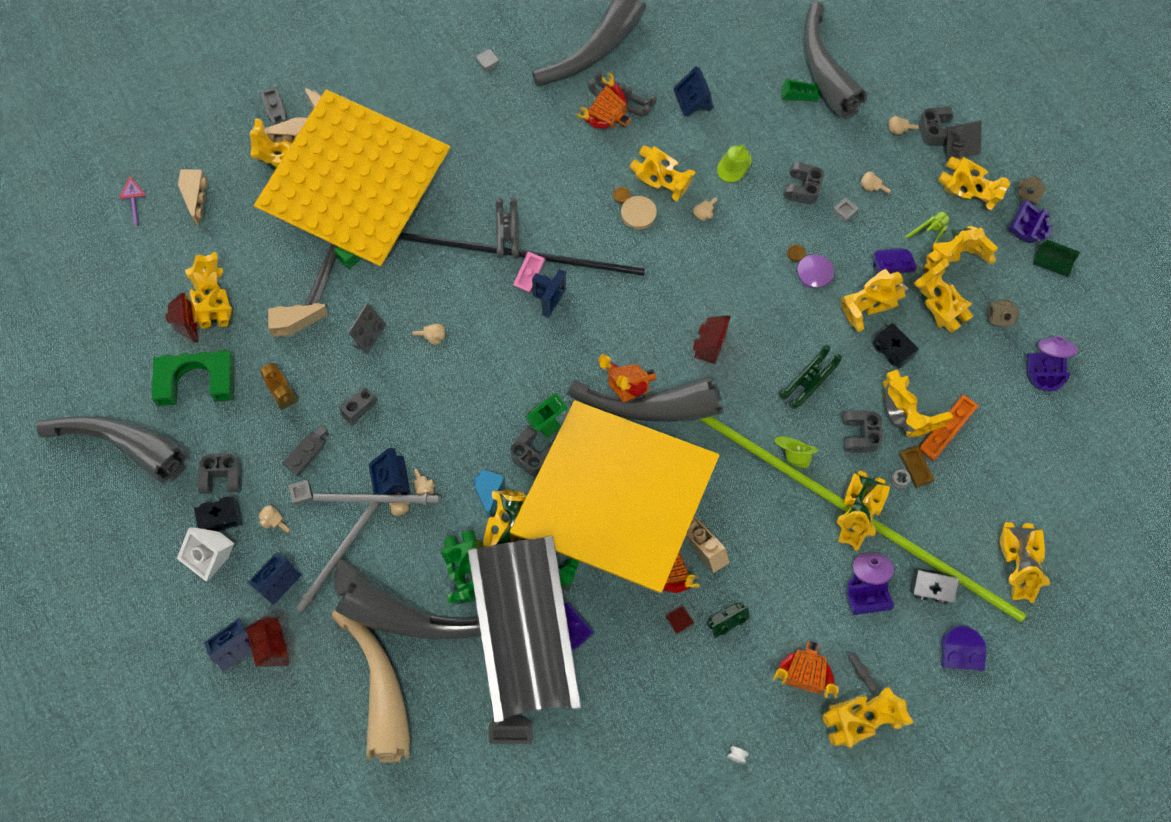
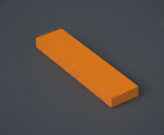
M963 394L949 411L953 419L949 420L945 427L932 431L919 447L921 453L934 462L979 405Z

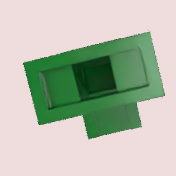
M554 393L530 410L525 418L536 432L540 431L547 438L561 427L555 418L568 407L559 395Z

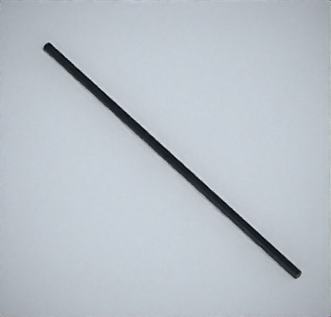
M403 232L398 237L401 240L497 254V246ZM504 248V255L512 256L511 248ZM519 250L518 257L525 258L527 253L531 251ZM531 252L545 258V261L642 276L645 274V268Z

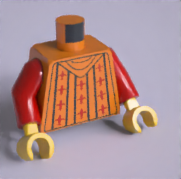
M607 73L610 77L609 81L607 82L602 77V82L609 84V87H604L588 110L585 107L579 108L583 111V116L579 113L576 114L577 118H584L585 122L595 129H613L618 122L626 127L631 120L625 114L627 112V100L622 89L615 81L613 82V75Z
M601 354L598 360L601 368H607L609 387L623 403L648 393L649 382L656 380L653 369L644 372L637 364L619 367L613 362L610 363L611 358L605 354Z
M680 551L663 591L678 594L690 589V587L699 588L700 586L698 583L693 584V580L698 578V576L688 574Z
M811 641L807 642L805 651L797 650L796 653H790L780 662L773 676L774 681L776 678H780L782 685H790L820 695L825 690V698L831 693L834 695V699H836L839 691L835 685L831 667L826 663V657L817 655L819 644Z

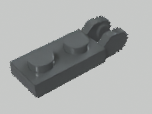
M277 87L261 91L260 94L270 123L272 122V125H276L277 120L287 121Z

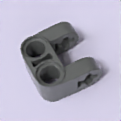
M945 106L924 110L919 121V128L922 140L926 145H947V129H942L941 123H946L953 119L951 107Z
M795 162L791 166L790 175L796 179L804 180L805 185L803 187L788 184L785 187L783 196L791 201L812 205L817 201L824 172L819 167Z
M853 410L843 413L844 425L861 426V438L853 437L844 440L845 451L850 453L877 451L883 441L881 416L873 411ZM867 421H872L875 425H870ZM869 439H874L876 444L871 443Z
M529 426L512 444L510 452L512 461L529 475L537 476L552 444L540 455L531 449L529 445L536 438L537 432ZM520 450L523 451L524 454L521 456L515 455V452ZM532 462L539 463V466L534 468L531 467L530 464Z
M209 454L201 458L197 481L200 494L211 493L212 481L215 477H227V488L230 493L241 491L242 466L233 454ZM215 463L212 468L207 469L210 464ZM234 463L231 468H227L228 464Z

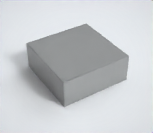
M490 49L476 56L477 63L485 72L499 65V59Z
M844 198L833 208L832 212L846 223L858 212L859 208L847 198Z
M308 480L288 485L293 505L313 500Z

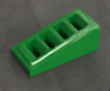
M786 78L781 87L783 100H819V89L815 84Z

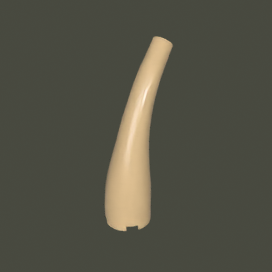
M334 610L331 617L343 630L348 629L365 653L370 667L366 758L371 761L373 756L379 757V762H400L401 756H404V759L408 760L410 736L407 713L401 688L390 660L367 626L350 620Z

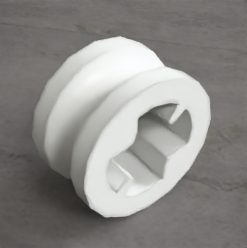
M731 746L730 750L732 752L727 757L735 762L746 764L745 757H748L749 753Z

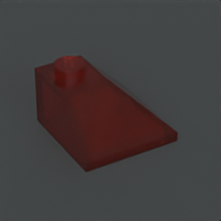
M183 292L167 305L166 320L168 324L172 325L174 330L196 343L198 342L197 323H194L191 302L185 292Z

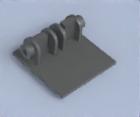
M982 120L949 126L947 128V161L950 157L960 160L963 157L981 154Z
M366 302L348 331V334L354 339L353 346L357 349L361 347L366 354L369 353L386 325L368 302Z

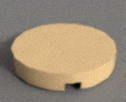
M634 196L627 199L621 209V217L625 225L636 230L650 227L657 215L655 204L643 196Z

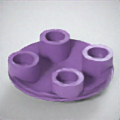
M808 255L799 262L797 272L804 286L822 287L831 282L834 268L827 258L821 255Z

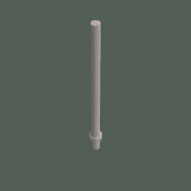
M423 493V495L314 494L313 501L422 503L423 505H428L429 503L439 504L440 496L429 495L428 493Z
M378 502L370 503L310 589L301 596L302 600L295 608L302 613L307 605L313 602L312 598L379 506Z

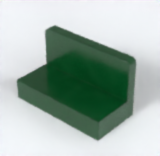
M1045 239L1036 253L1033 264L1068 277L1080 252Z

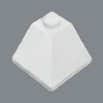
M191 527L188 528L177 559L207 582L229 558L234 543L220 532Z

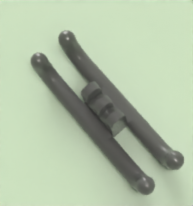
M597 71L595 73L597 83L603 88L605 86L609 87V84L602 82V73ZM591 80L588 83L589 89L593 95L598 97L601 91L596 88L595 81ZM624 84L620 87L627 100V111L638 116L649 114L650 107L654 106L657 101L656 96H651L650 100L633 94L631 87H628L627 90ZM630 100L643 105L644 109L637 108L628 103Z
M514 197L510 199V214H503V200L501 198L496 199L497 257L500 259L504 257V240H511L512 257L517 258L519 256L517 199Z

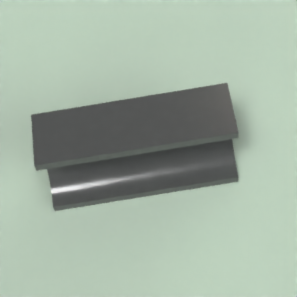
M553 536L469 549L495 722L504 721V719L510 716L533 710L554 707L579 708L580 701Z

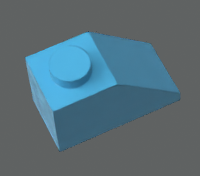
M482 469L480 475H476L473 485H475L476 493L487 517H491L497 504V500L492 498V491H501L505 485L504 476Z

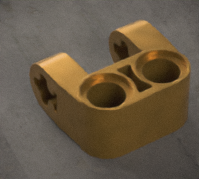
M275 363L266 364L261 368L260 373L264 378V382L280 410L298 401Z

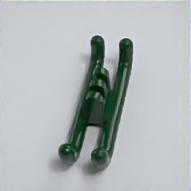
M824 345L812 362L785 390L779 393L780 399L788 398L799 385H802L806 390L791 403L793 409L799 408L836 369L842 360V356L840 354L835 355L832 362L819 375L821 371L819 364L830 351V346Z

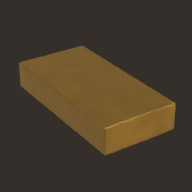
M918 446L899 453L915 488L934 482L935 479Z

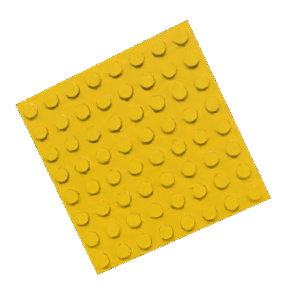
M326 89L253 206L381 267L451 146Z
M574 400L510 530V534L525 540L553 536L555 552L662 594L720 454Z

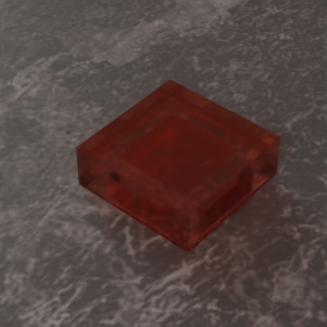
M684 606L666 616L676 635L694 625Z

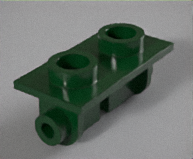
M742 602L739 604L735 603L725 609V613L728 616L725 617L720 612L710 617L707 625L710 629H713L714 637L717 638L720 635H725L732 628L742 625L750 619L748 607L744 606Z

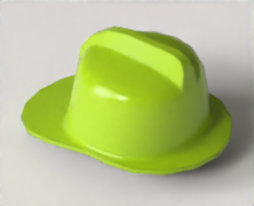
M744 144L729 148L719 162L717 174L723 181L730 183L740 180L750 167L752 158Z
M779 436L774 439L776 445L785 449L786 460L797 467L808 468L813 453L818 452V448L791 437Z

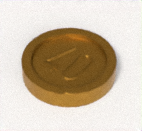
M618 187L613 192V199L617 203L624 204L627 199L631 198V192L626 187Z
M797 244L790 246L787 251L788 258L793 262H800L806 254L805 249Z

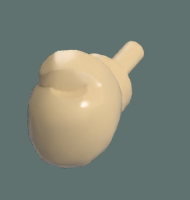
M893 116L889 120V130L896 135H902L908 129L918 130L919 127L918 125L909 124V120L899 118L898 116Z
M871 171L866 172L861 180V185L866 191L872 192L874 190L877 192L878 189L887 193L891 191V189L883 186V180L875 176Z
M714 197L710 202L705 200L695 206L693 214L701 221L711 219L714 215L711 211L714 210L713 204L717 201V198Z
M431 324L424 326L423 331H413V336L423 335L425 340H428L433 345H437L445 338V327L442 324Z
M414 469L413 471L417 478L413 481L416 495H423V493L433 495L434 481L432 479L427 480L426 476L421 477L419 470Z
M389 503L391 513L394 516H401L407 513L410 503Z
M271 505L264 507L258 515L260 519L259 524L264 528L273 527L276 529L279 526L286 533H289L291 530L282 523L284 518Z

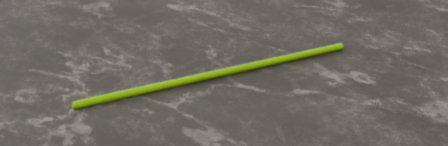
M714 417L699 419L841 510L847 512L853 506L845 505L844 499ZM873 518L872 524L879 534L941 573L956 576L959 578L958 583L1020 623L1025 619L1026 614Z

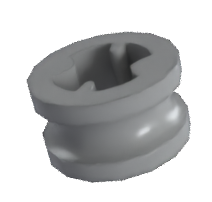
M903 469L895 471L891 477L892 485L898 489L905 488L910 482V474ZM898 475L905 478L903 480L904 483L897 481Z

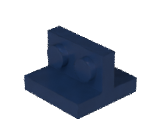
M695 66L673 88L684 116L688 117L698 108L711 111L714 108L711 98L712 94L701 68Z
M561 269L558 270L553 280L546 275H539L537 273L532 278L533 296L541 299L542 315L547 318L551 316L566 291V272Z
M394 448L386 449L368 464L373 494L389 495L401 493V495H407L410 492L404 456H396Z
M275 553L247 583L274 605L300 578L301 574L286 558Z
M239 618L204 642L208 656L213 662L217 663L223 672L258 648L257 643L245 629L244 624Z

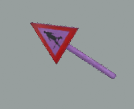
M130 176L119 200L131 198L134 225L137 226L135 198L145 197L146 194Z

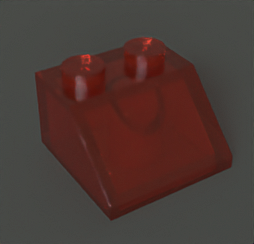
M731 316L709 317L705 324H701L698 333L701 335L700 340L696 339L693 350H695L694 358L716 364L728 331Z
M263 617L246 627L256 667L289 665V656L278 618Z

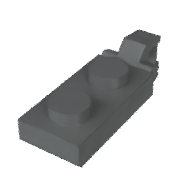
M320 426L315 432H310L282 464L299 476L324 448V439L329 435L327 429Z

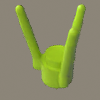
M938 212L935 217L932 216L928 221L907 234L905 238L908 239L931 224L927 228V232L932 229L940 230L934 242L936 243L948 229L946 225L950 219L946 213Z

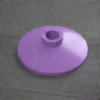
M1062 336L1044 338L1038 343L1040 351L1053 357L1068 358L1076 355L1078 351L1074 343Z
M866 552L854 560L853 571L861 581L867 584L879 585L888 582L892 578L894 566L886 556L876 552Z

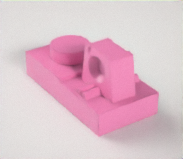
M528 252L513 285L531 293L533 290L532 278L535 273L540 274L546 259Z

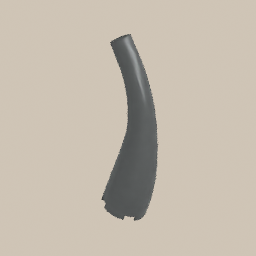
M612 0L589 41L580 50L557 64L532 71L536 86L575 74L608 54L639 22L646 10L645 2L641 3L639 0Z
M813 2L809 7L805 28V46L810 69L821 94L831 109L840 118L843 116L847 119L859 111L857 107L861 102L865 104L867 93L837 64L825 49L819 32V23L823 20L825 7L821 2Z
M713 376L643 398L631 399L624 403L619 397L596 392L589 389L590 386L575 379L567 392V395L586 405L616 416L656 422L689 421L724 413L723 406L719 407L718 403L722 400L716 382L711 383L713 382Z
M88 416L61 417L39 420L37 422V433L41 438L80 434L107 440L160 483H165L167 479L171 481L176 479L185 469L183 465L185 459H189L188 453L176 443L149 429L128 422Z
M358 575L352 579L344 592L342 602H339L335 609L337 613L367 627L403 636L425 639H461L481 636L479 618L451 619L430 615L404 603Z

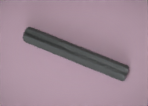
M333 244L329 246L305 305L318 303L336 260L334 249L337 246Z

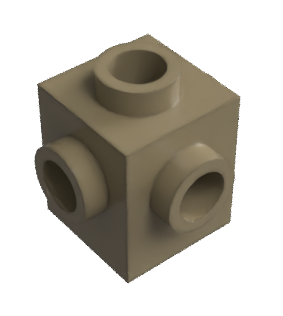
M1034 175L1032 177L1028 176L1026 180L1022 179L1017 189L1020 190L1018 195L1021 196L1020 199L1023 201L1028 200L1038 204L1048 185L1042 183V179Z
M1011 300L990 301L987 319L991 324H996L999 327L1015 325V319H1018L1019 309Z

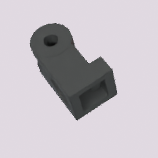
M364 388L339 406L340 414L353 426L366 411L376 404L377 398Z

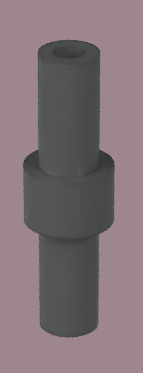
M855 653L850 655L848 658L857 670L856 674L860 680H864L872 693L878 690V686L869 675L871 672L867 666H863Z

